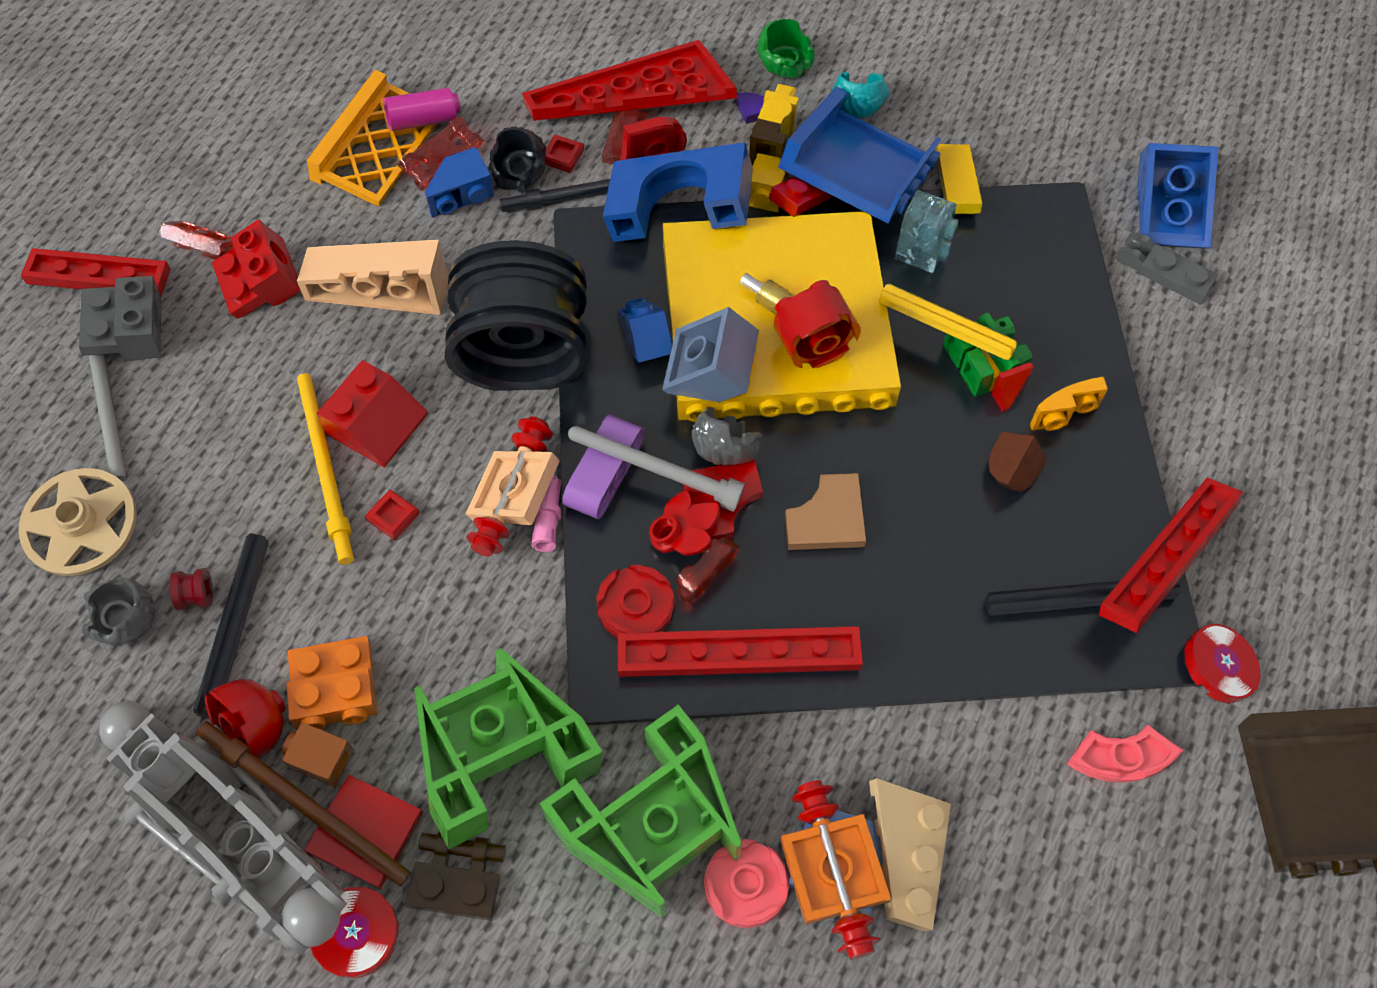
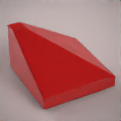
M1026 363L999 373L992 396L1002 412L1010 409L1026 387L1034 368L1032 363Z

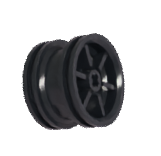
M519 240L482 244L465 251L456 258L449 268L447 302L450 310L455 314L446 326L444 359L448 368L464 381L493 391L551 390L559 387V384L569 383L576 379L585 369L587 362V335L584 326L579 321L587 305V279L585 271L579 262L567 253L552 246Z

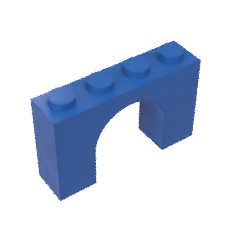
M746 143L614 161L603 212V218L613 242L646 238L650 212L655 203L667 193L684 187L706 189L704 205L712 229L746 225L753 173Z

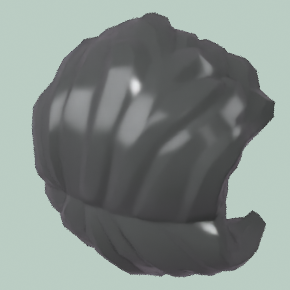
M707 408L697 417L695 424L692 425V441L698 455L714 465L721 464L727 466L748 463L762 452L760 443L762 434L759 432L746 433L745 422L739 421L737 423L734 416H727L724 420H717L713 408Z
M121 576L115 580L94 584L90 591L84 593L90 623L82 626L84 636L111 646H122L128 642L135 641L151 628L155 617V604L152 595L146 587L139 584L136 580Z

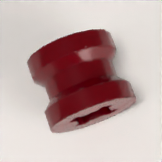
M207 568L196 569L193 574H186L183 571L172 572L169 588L171 601L176 610H186L190 605L195 604L199 607H210L212 605L213 584Z

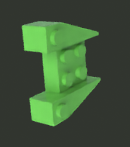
M502 648L496 650L495 674L430 704L421 686L414 688L430 815L448 849L488 830L487 809L474 784L539 752L544 756L561 788L574 778L580 783L600 772L603 751L583 718Z
M679 704L645 728L646 745L661 763L662 767L606 808L599 811L575 778L539 803L544 818L568 852L661 918L667 914L666 902L657 891V886L718 840L726 847L735 861L741 858L742 847L705 738Z

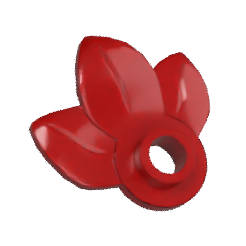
M687 490L680 492L666 504L663 515L655 519L651 524L649 535L652 545L660 552L668 553L676 550L685 556L694 555L706 550L712 544V539L707 532L717 523L720 506L717 503L693 505L690 493Z

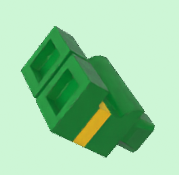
M987 312L976 321L1012 339L1014 338L1016 331L1009 316L993 320L989 312ZM947 333L943 343L957 369H961L960 374L974 397L992 391L999 373L1030 363L1032 359V353L1024 343L1016 346L1009 360L1000 358Z

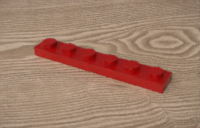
M1207 477L1101 603L1099 616L1137 633L1240 504L1243 491Z
M859 626L618 633L619 677L861 670L863 665Z

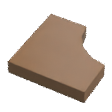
M858 473L820 475L819 488L813 498L800 507L786 510L785 523L788 550L865 547L866 536Z

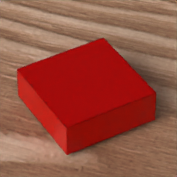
M554 134L546 147V165L571 173L584 152V144Z
M389 489L368 511L365 518L369 523L395 541L417 518L420 512L414 505Z

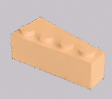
M423 240L307 247L297 282L306 301L441 315L448 288V274L440 241Z

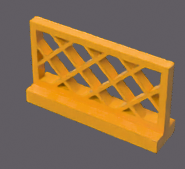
M375 69L307 159L309 179L319 184L326 181L369 203L380 206L437 124L390 131L385 116L383 98L410 93L387 83V75ZM385 120L387 129L369 131L368 124L371 121ZM413 133L415 141L412 144L398 145L395 136ZM391 138L392 148L375 149L373 140ZM368 142L371 152L352 154L351 147L354 144ZM397 156L399 163L396 167L382 169L379 159ZM374 160L377 168L376 171L359 174L356 163ZM351 165L354 175L340 177L333 172L337 167ZM380 179L382 187L377 194L365 189L362 182Z

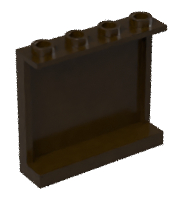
M1377 707L1250 714L1238 725V730L1274 872H1290L1292 879L1315 877L1319 875L1318 870L1331 869L1334 876L1355 875L1361 873V868L1374 867L1377 873Z

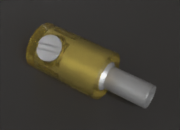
M745 273L740 280L741 285L757 294L756 303L775 315L777 313L774 307L781 299L795 296V294L773 280H768L763 284L748 273Z

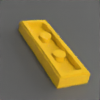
M939 144L936 151L940 152L941 155L937 165L946 213H981L982 200L970 144Z

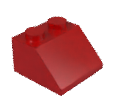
M361 360L316 414L327 436L385 468L428 415V412L391 375Z

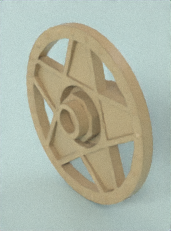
M80 468L63 472L41 485L27 501L19 522L21 546L27 557L34 564L49 573L61 576H77L93 572L115 559L129 542L136 525L137 510L135 500L127 486L109 472L93 468ZM82 478L103 480L113 486L90 494ZM58 487L55 506L35 511L42 500ZM125 505L126 519L121 534L118 536L108 521ZM30 534L50 538L46 560H43L35 551ZM83 548L102 553L101 556L86 563L69 566Z

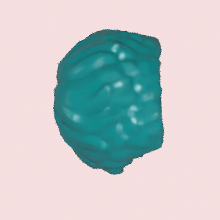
M847 71L840 73L831 92L836 86L847 91L848 93L841 110L857 118H867L875 114L890 95V90L887 88V84L881 74L871 73L868 76L867 83L863 84L850 82V73Z

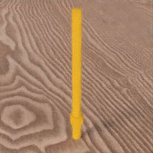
M303 373L297 377V382L329 518L326 522L328 536L330 540L334 541L339 564L348 565L354 561L349 539L352 535L349 519L343 514L325 432L316 414L319 411L312 377L308 373Z

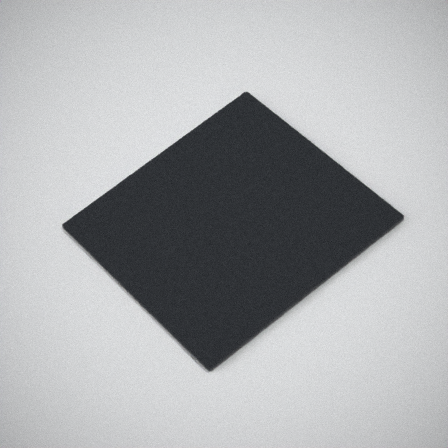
M1068 182L979 187L982 208L981 213L947 214L942 189L917 190L913 199L909 200L902 214L896 212L889 223L871 215L883 287L886 284H892L974 322L987 312H989L993 320L1009 316L1016 331L1013 339L1017 341V345L1024 343L1028 346L1032 353L1030 363H1032L1034 368L1026 387L1008 411H1001L992 396V391L974 397L960 374L961 369H957L943 345L946 336L945 332L887 307L901 384L896 406L883 410L863 408L853 409L848 412L832 410L817 411L809 415L786 413L774 417L755 415L736 419L737 423L739 421L745 422L746 433L759 432L762 434L760 439L762 452L754 459L763 489V497L748 503L738 513L734 522V538L714 541L706 550L694 555L685 556L676 550L668 553L658 551L650 540V526L655 519L663 515L666 504L674 496L684 491L683 485L633 464L630 465L600 519L593 518L563 505L569 707L583 718L586 725L656 721L678 704L690 719L1197 686L1185 664L1184 648L1186 642L1199 629L1185 573L1179 579L1181 594L1176 599L1163 600L1137 633L1099 616L1101 606L996 616L989 615L986 609L985 600L990 592L1120 581L1171 521L1086 188L1083 183ZM833 197L799 215L864 211L837 197ZM704 201L655 203L650 212L646 238L613 242L604 221L603 212L605 206L559 208L554 211L555 248L567 253L578 261L585 271L587 279V305L584 314L579 319L587 335V362L585 369L576 379L569 383L559 384L562 500L569 480L588 449L587 446L572 441L569 438V429L573 426H578L597 433L608 414L644 427L645 434L639 451L688 470L718 466L698 455L692 441V425L695 422L678 420L676 395L667 394L662 390L670 354L638 362L631 354L617 315L618 309L625 308V302L645 298L646 302L651 301L664 310L671 338L663 248V223L710 221ZM749 206L747 218L792 216L781 207L778 212ZM1104 377L1108 390L1098 408L1087 413L1074 411L1068 425L1058 430H1031L1030 423L1038 405L1046 398L1072 384ZM724 417V418H716V419H717V420H724L725 417ZM1002 432L1034 436L1047 457V461L1031 487L1024 491H1013L1002 486L990 472L988 460ZM858 473L866 536L865 547L788 550L785 523L786 510L800 507L813 498L819 488L820 475ZM630 565L651 567L667 578L675 598V611L671 623L663 632L859 626L863 665L861 670L619 677L618 638L608 632L600 621L596 597L601 583L613 571L617 569L621 571L622 569L629 568Z

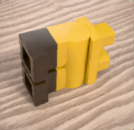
M778 84L775 92L766 91L763 106L750 135L749 157L752 166L758 153L782 158L788 139L793 135L796 127L799 98L796 97L797 89L795 87Z

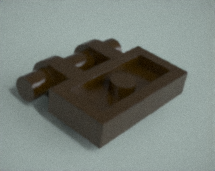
M440 832L437 835L422 833L418 848L419 850L434 852L432 864L415 861L405 906L412 909L492 921L501 877L499 874L487 873L485 869L487 860L504 862L506 845L493 844L489 838L476 837L475 841L466 840L448 849ZM450 855L472 858L470 870L448 867Z

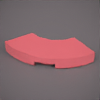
M1149 725L1137 735L1123 739L1105 737L1091 730L1067 762V765L1099 780L1133 782L1158 774L1178 758L1183 749Z

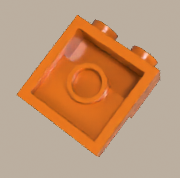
M368 635L288 650L290 681L286 682L289 721L296 730H298L301 722L324 730L326 724L341 721L347 725L360 724L367 720V716L378 714L371 644Z

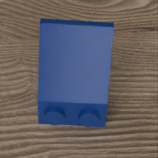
M1149 143L1140 153L1138 173L1140 233L1150 237L1154 245L1201 249L1211 248L1218 147Z

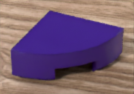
M749 92L737 93V98L734 102L746 124L757 121L764 103V96Z

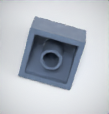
M730 307L676 329L662 390L667 394L716 402L746 393L759 330Z

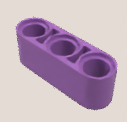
M608 414L596 434L639 450L644 438L645 429ZM588 447L566 486L562 500L563 505L593 518L600 519L631 463Z

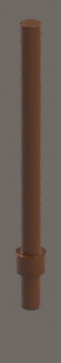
M208 721L204 722L197 730L196 735L221 753L220 759L234 769L239 766L401 887L411 874L408 869L251 754V747L239 738L231 739Z

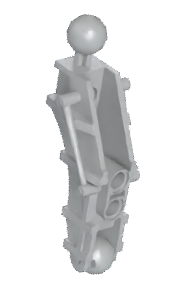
M125 701L116 703L106 710L99 721L101 741L107 748L113 751L106 759L131 777L123 787L135 800L133 805L123 814L124 820L130 825L133 824L135 826L140 822L172 850L183 856L213 881L215 886L211 891L215 898L224 901L230 895L237 902L254 912L259 917L256 921L258 926L277 939L287 950L290 948L297 954L302 955L309 947L319 946L332 938L340 923L341 911L347 905L341 897L344 891L327 877L321 870V866L308 856L288 834L289 830L300 820L298 818L299 815L293 809L289 810L288 808L282 812L251 775L239 766L235 769L220 759L221 753L216 749L211 750L212 746L200 737L192 741L179 735L142 704ZM196 772L247 819L240 820L227 829L222 837L221 846L171 799ZM236 775L244 784H246L250 788V790L257 796L258 799L250 796L249 794L239 789L241 787V784L239 783ZM171 833L179 834L181 836L177 839ZM305 881L312 886L295 893ZM287 901V903L285 904V906H284V908H283V910H282V915H281L278 910H279V909L284 905V903Z

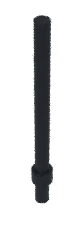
M610 179L540 192L538 188L527 190L524 195L499 199L501 211L507 212L528 208L529 211L542 209V205L608 193Z

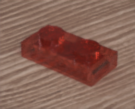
M639 110L615 112L602 153V163L614 164V161L621 160L624 125L648 120V112Z
M182 220L164 222L160 225L159 236L173 241V246L181 249L191 250L195 248L203 251L202 255L210 259H217L234 248L230 236Z

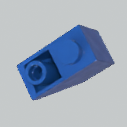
M476 147L443 159L425 191L432 218L441 214H450L458 208L472 203L478 204L494 196L491 175Z
M645 298L627 301L624 303L625 308L617 310V315L631 354L638 362L671 354L672 343L664 310L651 301L646 302Z

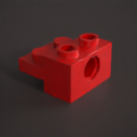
M259 219L232 236L231 241L234 248L211 262L229 313L236 319L246 316L266 302L272 306L280 305L301 291L297 282L298 275L284 239Z

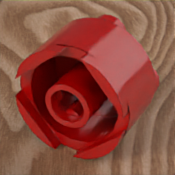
M827 280L816 281L809 289L793 297L781 299L774 307L777 313L774 319V328L794 365L799 368H803L801 363H810L812 368H819L836 361L850 350L847 345L854 337L857 341L861 334V327L841 292L836 287L830 286Z

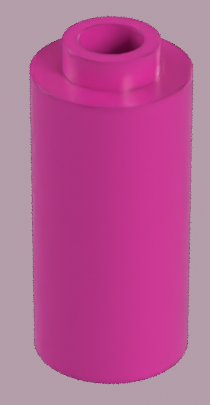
M449 87L383 98L385 116L390 131L455 121L456 113L461 112L459 97L457 93H452Z

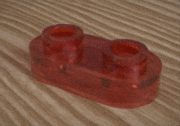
M727 536L722 537L720 540L717 538L712 539V544L702 552V558L694 566L691 564L686 566L676 580V583L679 585L677 594L689 604L697 601L730 566L738 554L739 545Z

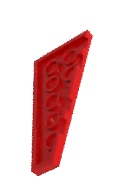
M696 40L522 93L525 107L533 120L536 121L736 99L737 88L701 41Z

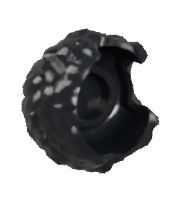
M516 126L506 127L497 134L496 143L493 149L490 150L489 169L492 171L493 178L501 189L512 190L517 188L519 192H525L535 184L545 171L546 146L543 144L542 138L529 129Z

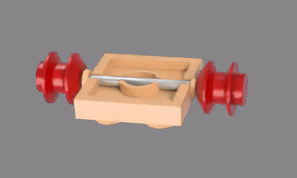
M532 416L518 421V427L522 432H516L511 437L512 442L518 448V452L494 451L467 509L466 515L473 521L478 531L468 533L466 538L471 543V549L480 555L489 557L503 552V546L498 541L499 539H507L510 536V532L504 524L532 525L560 462L552 452H546L547 447L542 441L551 440L553 433L548 423L541 418Z

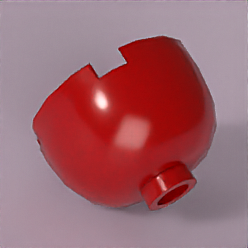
M238 679L224 683L206 694L205 705L211 724H216L219 728L221 727L224 734L231 739L239 738L251 747L250 753L258 759L273 749L282 734L283 717L281 713L285 711L284 702L277 691H269L264 685L251 679Z

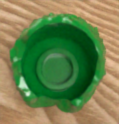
M793 19L774 20L762 30L757 42V52L768 72L785 79H796L800 77L803 70H809L812 67L815 50L811 45L809 36L802 32L798 21Z

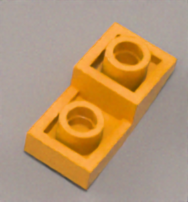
M1104 377L1072 384L1046 398L1038 405L1030 423L1031 430H1058L1068 425L1074 411L1087 413L1098 408L1108 390Z

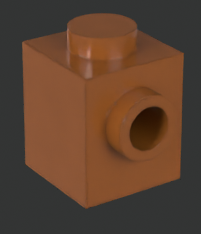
M301 722L297 732L292 731L284 742L282 748L284 757L282 761L291 770L336 788L354 749L347 740Z

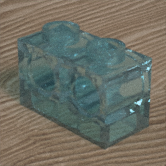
M917 190L904 214L895 259L933 273L938 262H945L950 253L953 243L947 240H952L959 220L954 219L957 204Z

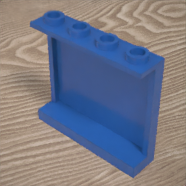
M836 86L788 139L778 168L889 223L896 212L899 214L904 212L909 200L913 199L919 186L923 185L929 172L934 169L941 155L940 152L936 151L941 138L936 137L925 152L841 110L848 92Z

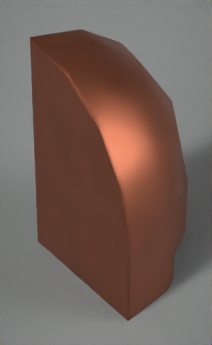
M1002 432L991 451L988 460L989 469L1002 486L1013 491H1024L1031 487L1047 461V457L1034 436Z

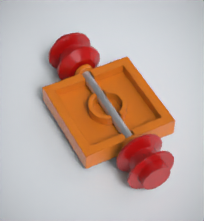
M821 780L804 783L797 788L799 793L792 797V801L802 803L804 811L797 816L798 820L813 824V827L782 835L780 839L804 923L808 925L840 916L841 919L838 920L831 930L833 934L842 935L844 944L837 950L838 953H848L849 960L868 956L875 952L873 945L880 942L881 939L869 934L868 926L874 922V918L863 913L858 914V911L888 903L891 897L865 816L861 814L830 823L829 819L839 809L838 804L828 803L827 795L833 791V787L831 785H823Z

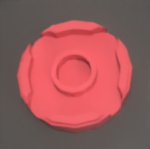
M744 839L741 840V858L737 861L733 859L725 846L715 852L707 865L704 889L706 901L716 916L729 925L748 929L763 926L777 917L787 900L789 876L785 863L775 850L769 846L766 847L763 844H759L757 841Z

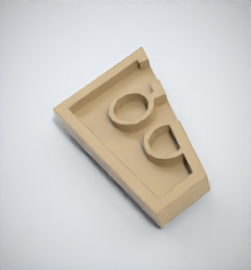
M878 778L869 781L871 797H875L878 819L874 820L875 834L880 836L883 863L880 866L891 897L888 903H884L886 920L921 931H931L934 926L951 804Z

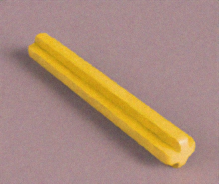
M886 284L880 294L879 302L1000 358L1009 360L1016 349L1017 341L892 284Z

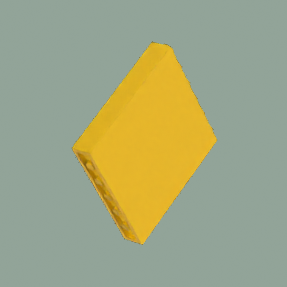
M866 212L797 215L795 217L747 218L746 225L712 229L710 221L663 223V248L672 345L676 329L727 307H730L759 330L747 392L721 402L676 395L678 420L696 422L697 417L707 408H713L716 418L734 416L735 419H739L743 416L762 415L774 417L786 413L809 415L817 411L832 410L848 412L853 409L863 408L883 410L896 406L901 384L887 306L879 302L880 294L884 287L870 214ZM745 273H748L763 284H769L788 297H793L809 289L816 281L827 280L830 286L839 289L861 327L860 337L857 341L853 337L847 344L850 350L836 361L819 368H812L810 363H801L803 368H799L794 365L774 328V319L777 314L774 307L741 285L740 280Z

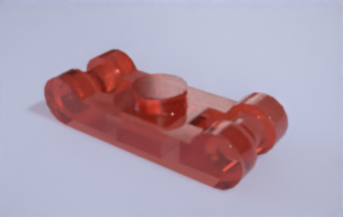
M457 116L449 123L448 127L413 153L410 152L402 157L398 167L405 174L409 173L414 178V184L420 190H424L429 186L445 157L473 147L478 149L483 144L484 139L477 132L472 133L468 128V123L461 116ZM457 137L464 142L460 146L453 142ZM425 163L429 169L424 170L420 165Z

